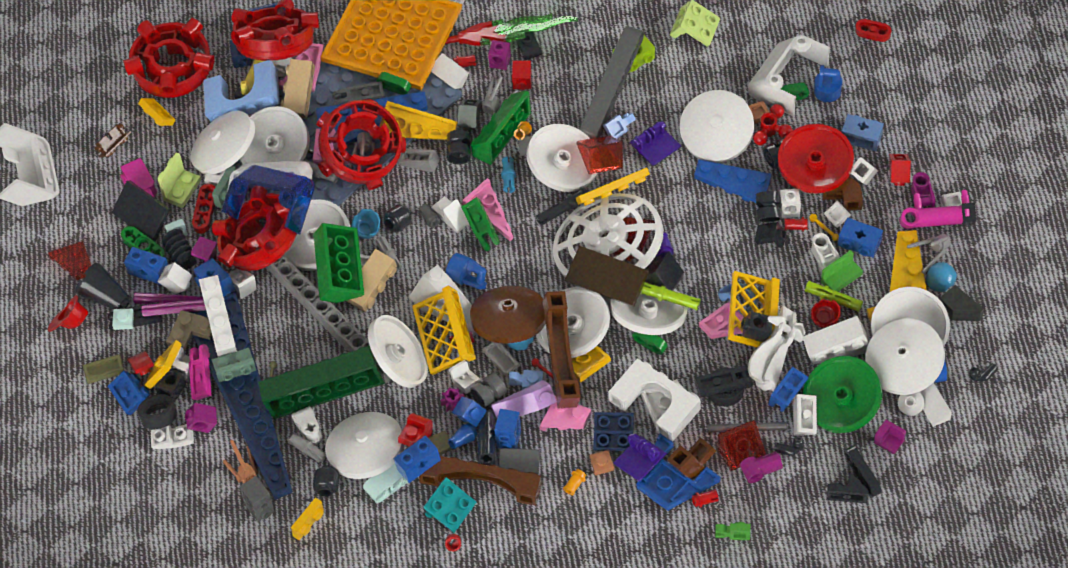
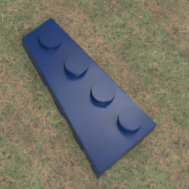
M700 159L694 174V179L715 188L720 187L731 195L734 193L741 196L743 200L756 203L755 194L768 191L772 178L770 173Z

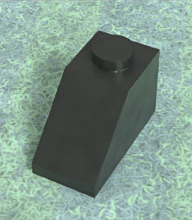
M463 99L458 107V127H462L463 130H473V128L478 126L482 100Z
M956 285L939 298L945 306L950 320L980 321L982 319L984 309Z

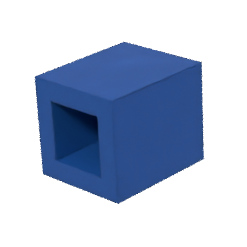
M462 396L452 414L464 423L477 427L487 410L475 401Z

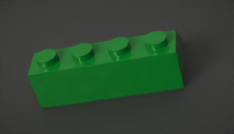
M528 91L512 93L508 99L503 101L501 108L492 115L488 125H484L481 134L473 139L471 143L473 157L492 165L513 138L518 124L526 121L531 114L530 94Z
M322 223L313 234L320 300L339 303L363 296L364 286L357 228Z

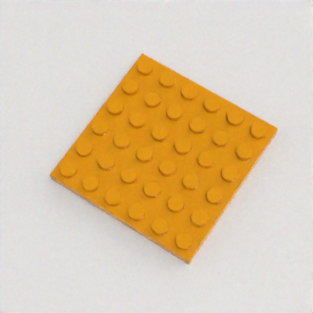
M350 0L321 55V62L377 78L381 72H387L407 80L411 84V88L422 90L462 10V4L449 0Z

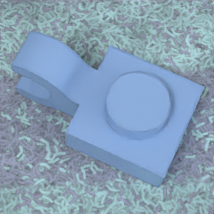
M626 113L622 117L616 115L603 124V127L611 141H615L628 132L626 126L635 121L636 118L633 113Z
M524 370L523 375L514 371L509 372V385H522V390L543 380V371Z

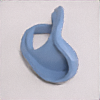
M739 283L742 288L747 286L746 284ZM731 284L719 290L718 296L721 301L730 300ZM750 288L745 290L751 299L755 297ZM758 299L753 301L755 305L757 304ZM749 306L745 310L748 313L752 308Z

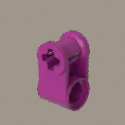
M924 172L916 173L913 176L911 186L913 203L914 194L919 193L922 207H935V196L929 176Z

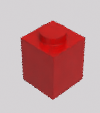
M513 61V89H531V61Z

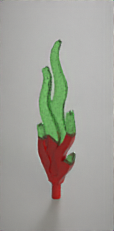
M548 14L545 16L519 17L507 22H503V19L483 22L458 32V35L448 36L445 44L459 42V44L486 46L490 45L492 40L510 42L525 38V32L544 31L563 22L578 21V18L563 16L553 19L552 14Z

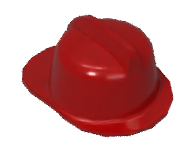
M77 295L51 321L47 329L49 332L59 326L73 329L82 324L88 315V310L78 302Z

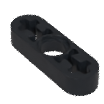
M854 445L844 449L847 462L861 484L868 490V495L872 498L881 494L882 490L879 482L858 449Z

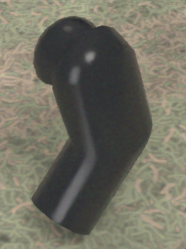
M993 363L984 371L973 367L969 370L970 378L973 381H988L998 371V367Z

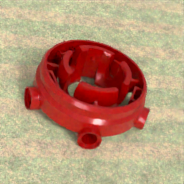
M280 0L275 7L255 11L236 8L232 13V22L234 24L231 38L237 50L245 57L263 61L291 58L305 52L312 45L314 28H319L318 12L308 13L294 8L292 0Z
M190 18L186 24L169 22L154 26L148 20L140 23L137 28V32L140 35L131 46L129 59L123 60L127 75H133L143 90L158 97H180L197 89L207 78L209 71H212L215 62L214 55L210 54L208 42L201 33L203 29L202 24L195 18ZM165 45L169 55L181 54L189 58L187 63L180 62L171 67H163L156 63L161 59L158 49ZM191 47L195 49L199 47L203 53L197 52L195 54ZM141 60L145 62L146 73L150 77L151 82L146 80ZM183 75L185 80L178 82V78Z
M371 99L354 100L344 103L330 114L325 111L316 123L321 128L318 137V147L322 161L318 163V167L322 174L326 177L334 174L350 183L365 184L367 190H373L382 186L383 182L381 179L394 168L400 154L406 151V138L402 137L401 129L394 116L386 108L379 105L378 102ZM351 109L352 114L346 117L345 122L340 123L334 136L328 137V133H331L342 117L340 112ZM377 115L381 116L392 129L390 134L385 123L381 127L376 125ZM360 129L368 132L373 139H380L381 147L374 149L372 154L367 157L357 154L351 156L346 151L347 145L344 138L350 131ZM329 143H333L334 150L331 151ZM386 152L395 153L392 161L384 168L379 164L365 169L364 172H360L361 166L377 163ZM343 159L356 165V170L354 171L344 166L345 161Z
M262 186L253 187L250 199L239 206L228 219L215 220L212 224V232L215 236H218L217 246L220 252L217 257L218 260L229 268L233 265L242 271H256L280 259L292 246L298 234L299 219L294 212L298 208L294 199L290 195L284 198L279 194L268 193L267 189ZM262 218L267 220L264 227L259 222Z

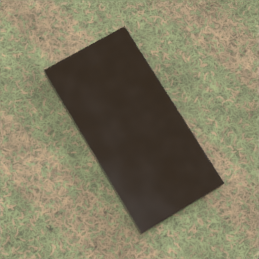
M579 245L564 281L635 307L649 271Z

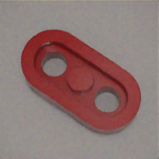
M861 19L856 23L855 32L859 37L879 42H886L891 37V27L885 23L868 19Z

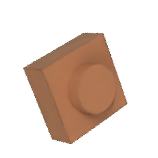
M764 101L749 105L754 124L760 123L761 116L769 112Z
M609 450L589 455L595 475L614 471Z

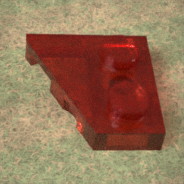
M83 241L48 252L50 259L56 261L74 279L79 280L86 277L84 273L91 266V262Z

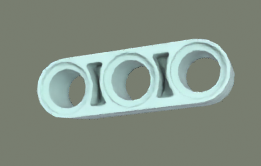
M394 464L383 473L369 478L364 483L363 489L376 503H379L408 482L399 473Z

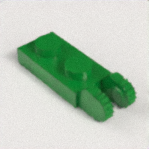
M478 197L461 206L475 237L479 239L485 251L491 249L488 241L485 239V236L488 234L495 245L500 244V240L494 232L495 229Z

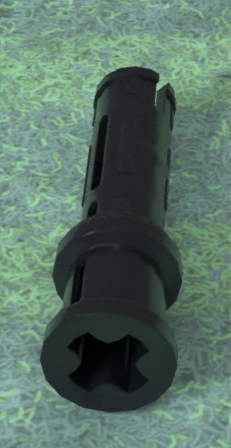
M581 186L573 194H567L561 202L536 215L535 217L539 225L543 226L570 209H577L576 197L587 193V190Z

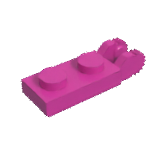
M205 344L200 345L199 350L196 347L189 350L191 398L196 401L212 396L208 359L210 353L208 346Z

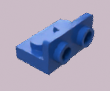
M123 371L108 385V388L125 413L131 416L138 409L141 402L150 396V392L140 384L141 379L138 375Z

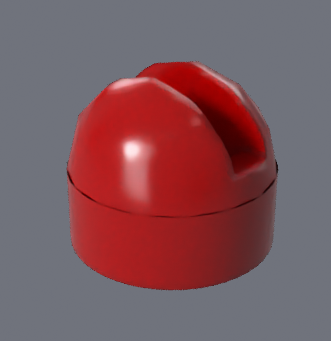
M455 533L449 534L445 539V547L452 552L459 550L461 538Z

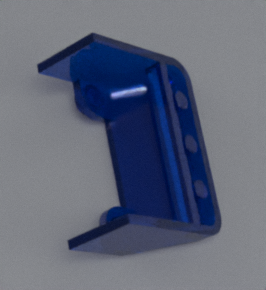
M251 165L231 181L221 212L234 219H238L249 184L281 191L279 203L284 208L290 209L284 227L296 234H301L315 189L314 182L311 179L263 166Z

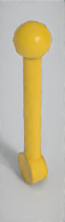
M816 214L810 215L809 219L811 222H816L832 236L834 241L839 239V235L834 234L820 222Z

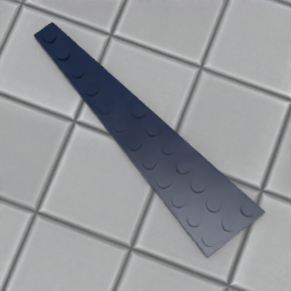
M234 292L223 298L236 350L250 349L256 371L248 375L234 377L229 381L219 382L212 363V359L218 358L213 336L210 340L195 335L192 336L198 348L202 344L208 346L210 372L273 499L277 500L293 491L271 414L262 402L258 384L261 379L237 295ZM206 310L189 312L208 318Z

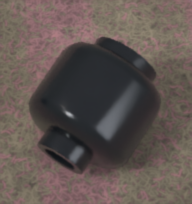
M398 204L390 208L384 214L383 223L385 227L393 232H400L411 223L410 210Z
M324 465L315 470L313 489L318 495L328 497L337 492L339 488V472L329 465Z

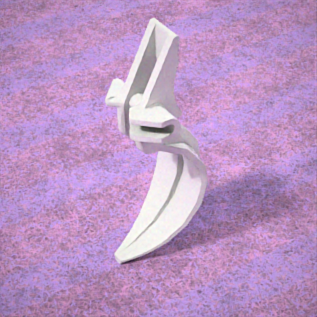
M785 306L781 307L779 316L768 317L769 322L775 325L771 337L763 342L749 359V376L755 380L756 386L764 391H775L788 347L793 342V339L799 343L802 342L803 336L806 333L803 324L796 322V313Z

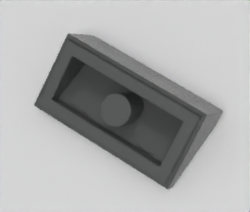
M500 449L499 468H513L520 472L539 474L540 450Z

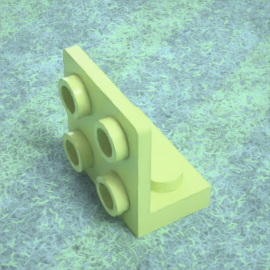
M690 0L680 8L670 36L676 39L681 34L687 33L702 44L709 46L720 18L694 0Z
M177 152L173 158L169 159L167 167L158 176L163 200L184 208L201 182L199 175L184 170L181 156Z

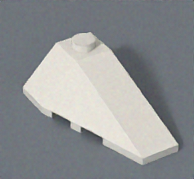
M438 265L425 273L409 298L417 304L443 292L442 288L449 285L458 291L468 331H472L473 336L477 333L474 331L470 319L472 305L452 279ZM444 298L438 300L436 308L442 309L445 303ZM427 306L420 308V310L425 313H427L429 307ZM433 310L432 315L437 318L440 312ZM444 314L442 320L448 322V315Z

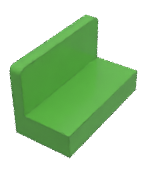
M850 250L822 270L821 283L824 286H829V289L838 292L863 275V270L853 261L854 253Z

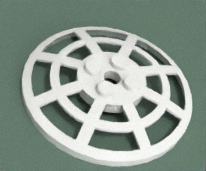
M616 193L603 199L597 197L594 199L595 202L589 205H581L564 220L556 233L553 243V256L559 271L566 278L569 270L562 264L558 256L559 251L568 247V251L574 259L576 252L573 245L583 242L586 248L607 256L622 248L625 251L614 258L623 261L632 255L639 260L635 266L645 269L660 249L664 229L658 211L651 203L636 195ZM628 199L635 202L628 206L621 203H609V200ZM598 203H601L600 206H597V207H594V208L590 209L589 211H587L586 213H584L582 216H578L581 212H583V211L586 210L587 208H589V207H591V206H594V205H596V204H598ZM643 204L646 205L652 212L655 223H643L640 214L635 209ZM608 208L624 209L617 216L608 214ZM600 210L599 217L592 221L585 219L592 213ZM631 213L635 217L637 224L626 225L623 219ZM571 221L575 222L569 231L567 240L558 244L565 228ZM578 225L584 226L583 234L573 238ZM644 230H655L653 242L644 255L636 248L642 240ZM637 231L636 237L630 245L626 242L628 232ZM608 233L606 237H601L603 234Z

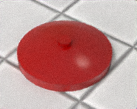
M809 124L793 130L784 138L778 151V166L783 178L794 188L807 193H825L838 188L848 179L853 169L854 152L850 141L842 132L828 125Z

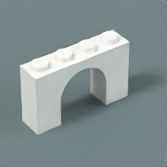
M639 359L635 360L608 391L609 401L623 411H626L643 392L659 391L665 394L670 399L671 404L656 422V433H661L672 442L701 409V400L695 393L688 392L680 383L671 381L663 372H657L649 363L642 362Z

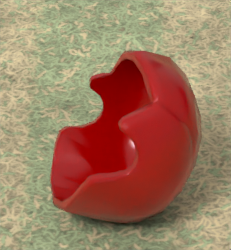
M822 299L814 304L811 309V320L820 328L837 324L840 319V306L835 300Z

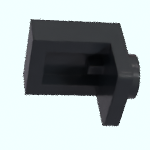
M778 222L760 224L757 226L754 241L758 245L775 242L781 248L784 246L787 235L785 229Z

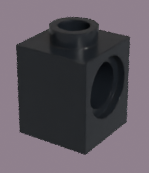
M750 311L741 322V329H743L742 337L765 342L772 334V323L768 320L769 316Z
M170 369L156 383L157 394L168 395L173 399V402H176L186 385L184 374L178 369Z

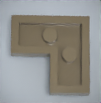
M181 310L166 343L167 346H170L177 340L182 343L181 347L185 351L192 335L210 340L212 332L209 319Z

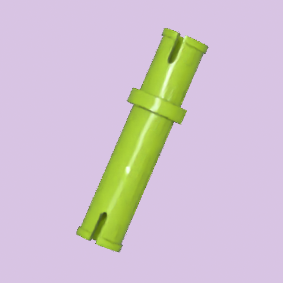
M809 280L805 288L806 293L816 295L821 300H835L841 306L857 312L861 310L862 300L829 289L827 285L824 287Z
M645 282L642 288L643 295L658 298V301L665 300L695 309L696 311L700 305V298L666 289L665 286L659 287Z

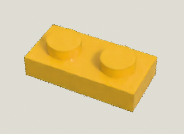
M154 98L140 99L138 104L146 114L154 119L157 125L173 126L176 119Z
M314 498L291 526L293 537L300 540L303 536H306L311 530L313 523L322 517L324 512L322 501Z

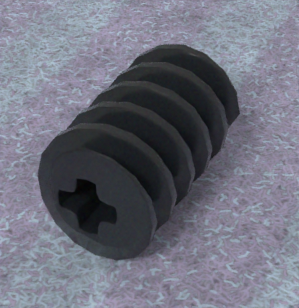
M176 228L165 234L162 244L172 262H175L185 270L192 268L197 263L195 256L191 255L192 247L189 245L188 240H186L183 231Z

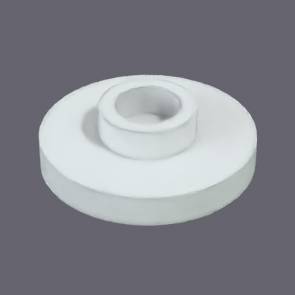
M920 392L900 395L898 398V407L905 415L915 416L924 408L925 401Z

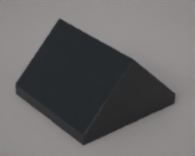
M669 251L656 256L645 268L649 271L645 282L659 287L665 286L666 289L674 291L684 275L683 269Z

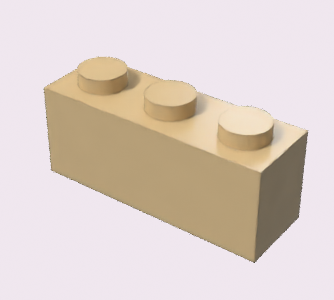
M290 59V65L286 67L288 78L283 86L285 97L284 100H281L280 107L294 111L302 119H307L315 72V65L312 61Z
M375 249L362 267L364 295L346 301L363 312H366L368 308L370 309L374 305L378 293H382L385 289L386 281L396 273L397 265L395 260Z

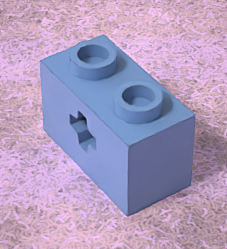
M848 114L841 132L847 137L851 145L877 151L883 134L884 123Z

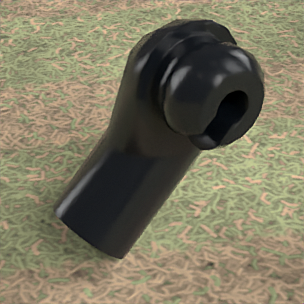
M795 437L789 445L777 443L775 451L780 454L793 456L804 448V440L801 437Z

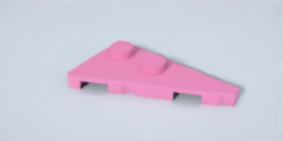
M487 178L462 200L463 205L478 197L494 229L511 241L513 239L511 228L505 219V214L492 189L491 182Z

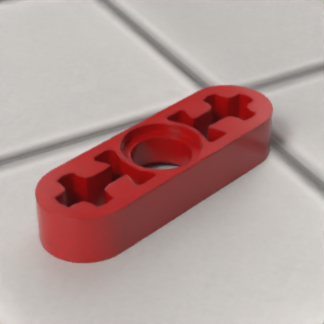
M204 184L199 189L192 219L193 229L198 234L206 233L210 229L215 208L212 196L215 186L212 184ZM208 191H211V193L208 194V199H206L205 194H207ZM202 206L210 207L206 212L200 211ZM201 218H203L204 224L198 226L201 224Z

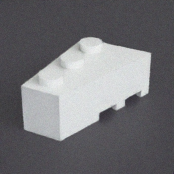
M858 316L803 336L808 356L813 364H820L838 356L865 354L870 342L868 334Z

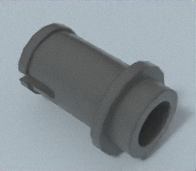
M428 204L422 205L418 212L424 217L426 224L432 228L438 226L440 223L439 215L435 214Z

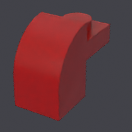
M411 413L407 417L406 426L398 437V443L410 447L425 435L429 438L433 431L432 420Z

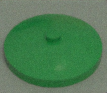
M838 356L822 362L810 373L804 385L803 395L816 396L817 425L833 433H849L862 428L876 415L882 401V385L878 375L868 363L852 356Z

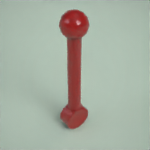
M537 358L532 359V366L540 368L553 379V374L543 367Z

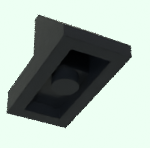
M851 472L848 475V485L833 483L827 486L826 500L867 503L868 490Z

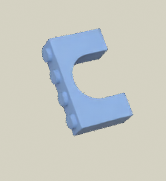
M271 60L254 64V85L247 95L237 100H229L228 84L221 75L205 79V116L212 122L219 116L231 111H242L246 114H252L264 108L280 105L278 69Z

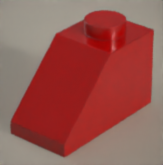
M889 154L890 181L896 186H904L905 183H910L911 160L908 154Z

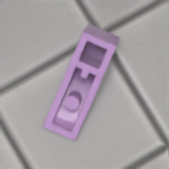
M542 380L491 404L497 420L500 409L517 411L520 413V416L539 411L557 401L550 384Z

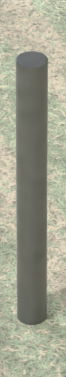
M787 422L707 425L708 433L787 430Z

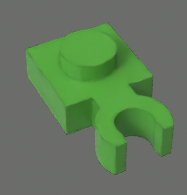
M744 522L730 523V526L716 524L715 538L730 537V540H750L751 524Z

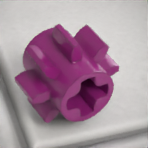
M449 387L446 392H442L441 406L446 405L447 412L449 410L453 411L461 397L465 396L460 394L459 388L451 389Z

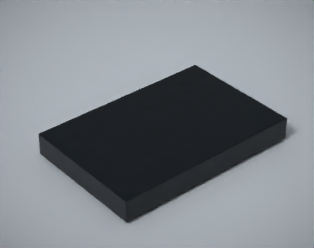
M127 180L112 213L155 242L171 209L131 180Z

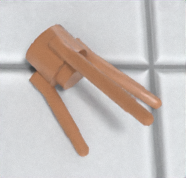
M230 440L241 464L238 467L239 471L237 472L226 460H223V463L236 477L237 481L244 484L258 474L254 458L247 446L250 465L245 463L234 440Z

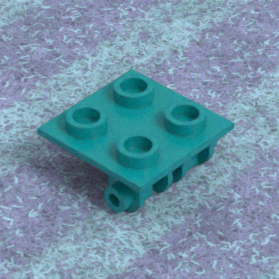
M445 477L423 508L426 510L425 515L428 518L435 517L455 533L477 502Z

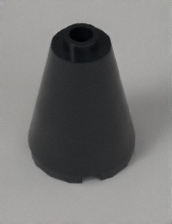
M97 262L85 271L84 275L86 277L83 281L79 280L76 286L75 293L79 296L111 309L127 308L130 304V296L108 271Z

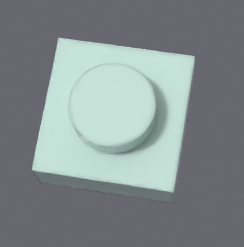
M183 219L165 225L167 233L177 228L181 229L185 236L188 235Z
M114 309L113 329H133V309Z

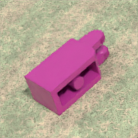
M141 158L121 166L122 174L120 178L124 185L127 180H131L151 196H156L155 182Z

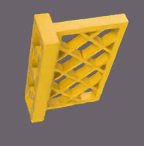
M738 271L732 273L728 340L757 348L763 343L734 335V328L736 327L743 333V329H741L742 321H739L735 312L739 310L746 317L748 313L743 307L749 304L754 312L768 316H778L780 279L772 278L771 280H766ZM738 278L744 280L747 286L742 288L737 282ZM756 283L764 285V291L760 293L754 285ZM748 288L755 294V297L752 299L745 292ZM738 294H741L746 301L742 305L736 299ZM759 299L763 304V308L758 309L753 301ZM772 324V332H773V330H774V328H775V325H774V324Z
M449 285L442 288L443 292L412 305L428 368L432 375L446 370L463 360L470 362L476 359L458 291ZM444 298L445 303L442 309L436 308L438 300ZM425 306L429 307L425 317H422L419 309ZM433 310L440 312L435 322L429 320ZM444 314L449 317L446 327L440 325ZM427 322L434 324L429 334L425 333L424 330ZM438 326L444 329L440 339L434 337ZM449 331L454 335L451 343L444 341ZM432 339L438 341L434 351L429 349ZM442 344L449 346L445 356L438 354ZM453 348L458 350L459 357L453 360L449 359ZM436 357L443 358L440 366L434 368L433 363Z

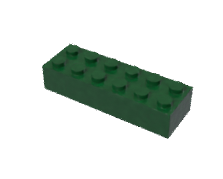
M370 346L360 347L358 350L349 353H342L331 359H323L312 365H305L294 371H286L275 377H268L258 382L263 404L272 417L277 419L293 414L308 406L314 407L385 384L382 368L377 363Z

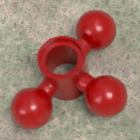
M772 105L770 112L764 113L761 116L760 131L753 135V141L756 145L762 146L766 144L768 137L775 135L776 132L783 138L793 131L792 127L788 124L777 125V119L784 115L782 105Z

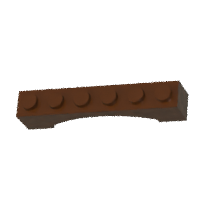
M565 291L546 292L543 299V309L557 408H576L581 396L579 382L576 379L571 358Z
M441 455V461L419 476L420 483L439 487L445 477L450 481L457 479L486 481L512 493L516 497L517 502L534 506L537 505L542 486L541 476L534 472L525 473L513 468L504 469L493 464L484 465L476 461L468 462L456 457L448 458Z

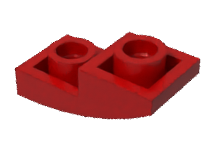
M145 351L127 359L134 373H140L141 376L151 372L150 368L154 366Z

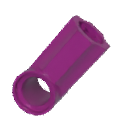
M775 451L759 458L748 457L740 463V467L748 483H756L764 475L783 469V464L779 453Z

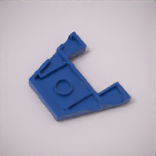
M661 433L658 435L655 445L668 454L674 447V443ZM662 458L640 482H637L636 488L669 511L692 498V495H695L696 492L701 493L719 483L721 477L706 467L693 481Z

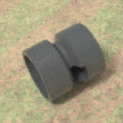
M492 372L483 378V382L479 381L470 387V391L476 402L481 407L486 408L494 402V398L499 399L505 395L507 388L502 379Z

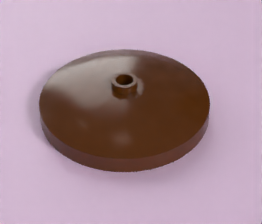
M502 286L491 289L480 295L472 304L470 310L471 325L479 336L492 342L508 344L525 341L538 334L546 324L543 297L534 290L522 286Z

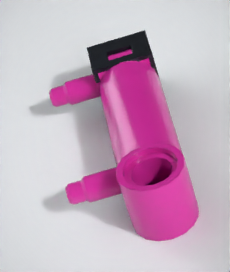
M962 190V204L960 206L922 208L920 194L915 193L914 208H906L899 217V223L904 229L908 230L916 227L957 224L961 226L974 225L977 222L975 203H969L967 190ZM905 215H912L914 222H907Z

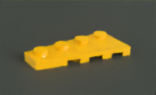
M387 101L385 108L398 122L402 137L447 140V134L450 131L456 130L457 121ZM382 118L379 127H381L385 123L390 134L392 129L390 128L388 123Z
M648 168L576 197L578 205L584 203L586 206L595 202L594 198L601 196L603 199L612 195L611 191L618 189L620 192L629 188V183L635 182V184L646 181L645 177L650 175Z
M917 230L897 232L890 292L903 287H917L927 290L925 277L922 273L923 265L919 246L907 248V245L918 242Z

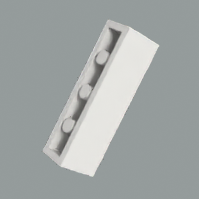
M218 275L199 279L218 357L237 352Z

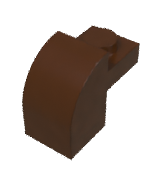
M848 177L838 188L822 193V200L841 199L842 205L847 211L862 210L863 196L861 186L851 177Z
M700 437L689 451L680 445L667 460L683 475L693 478L697 477L705 469L703 465L716 450Z

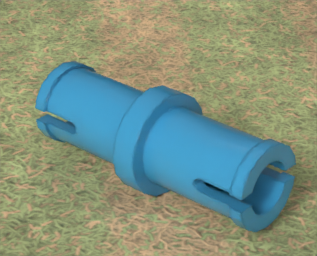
M508 156L502 159L503 171L501 172V178L504 185L503 191L508 193L509 187V193L515 191L514 179L516 172L513 165L514 159L509 157L508 162Z

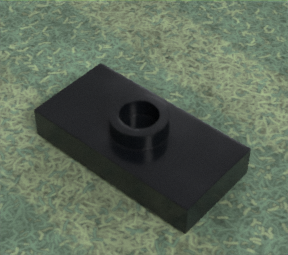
M530 25L512 30L525 60L542 55V50Z

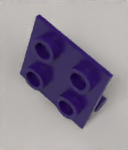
M663 121L656 122L655 125L647 128L642 134L635 136L629 142L652 166L682 147L664 129L666 124Z
M630 434L628 436L630 446L613 464L640 482L667 453L641 435Z

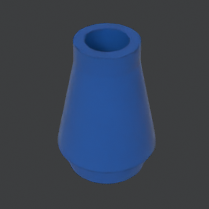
M463 424L448 439L449 446L452 449H456L473 442L475 437H477L475 427L471 424Z

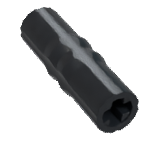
M486 411L478 424V461L481 464L490 465L495 459V416L493 413Z

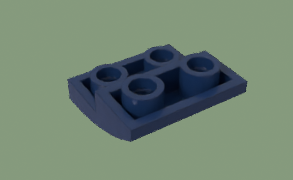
M594 412L593 451H625L630 446L628 436L634 434V413Z

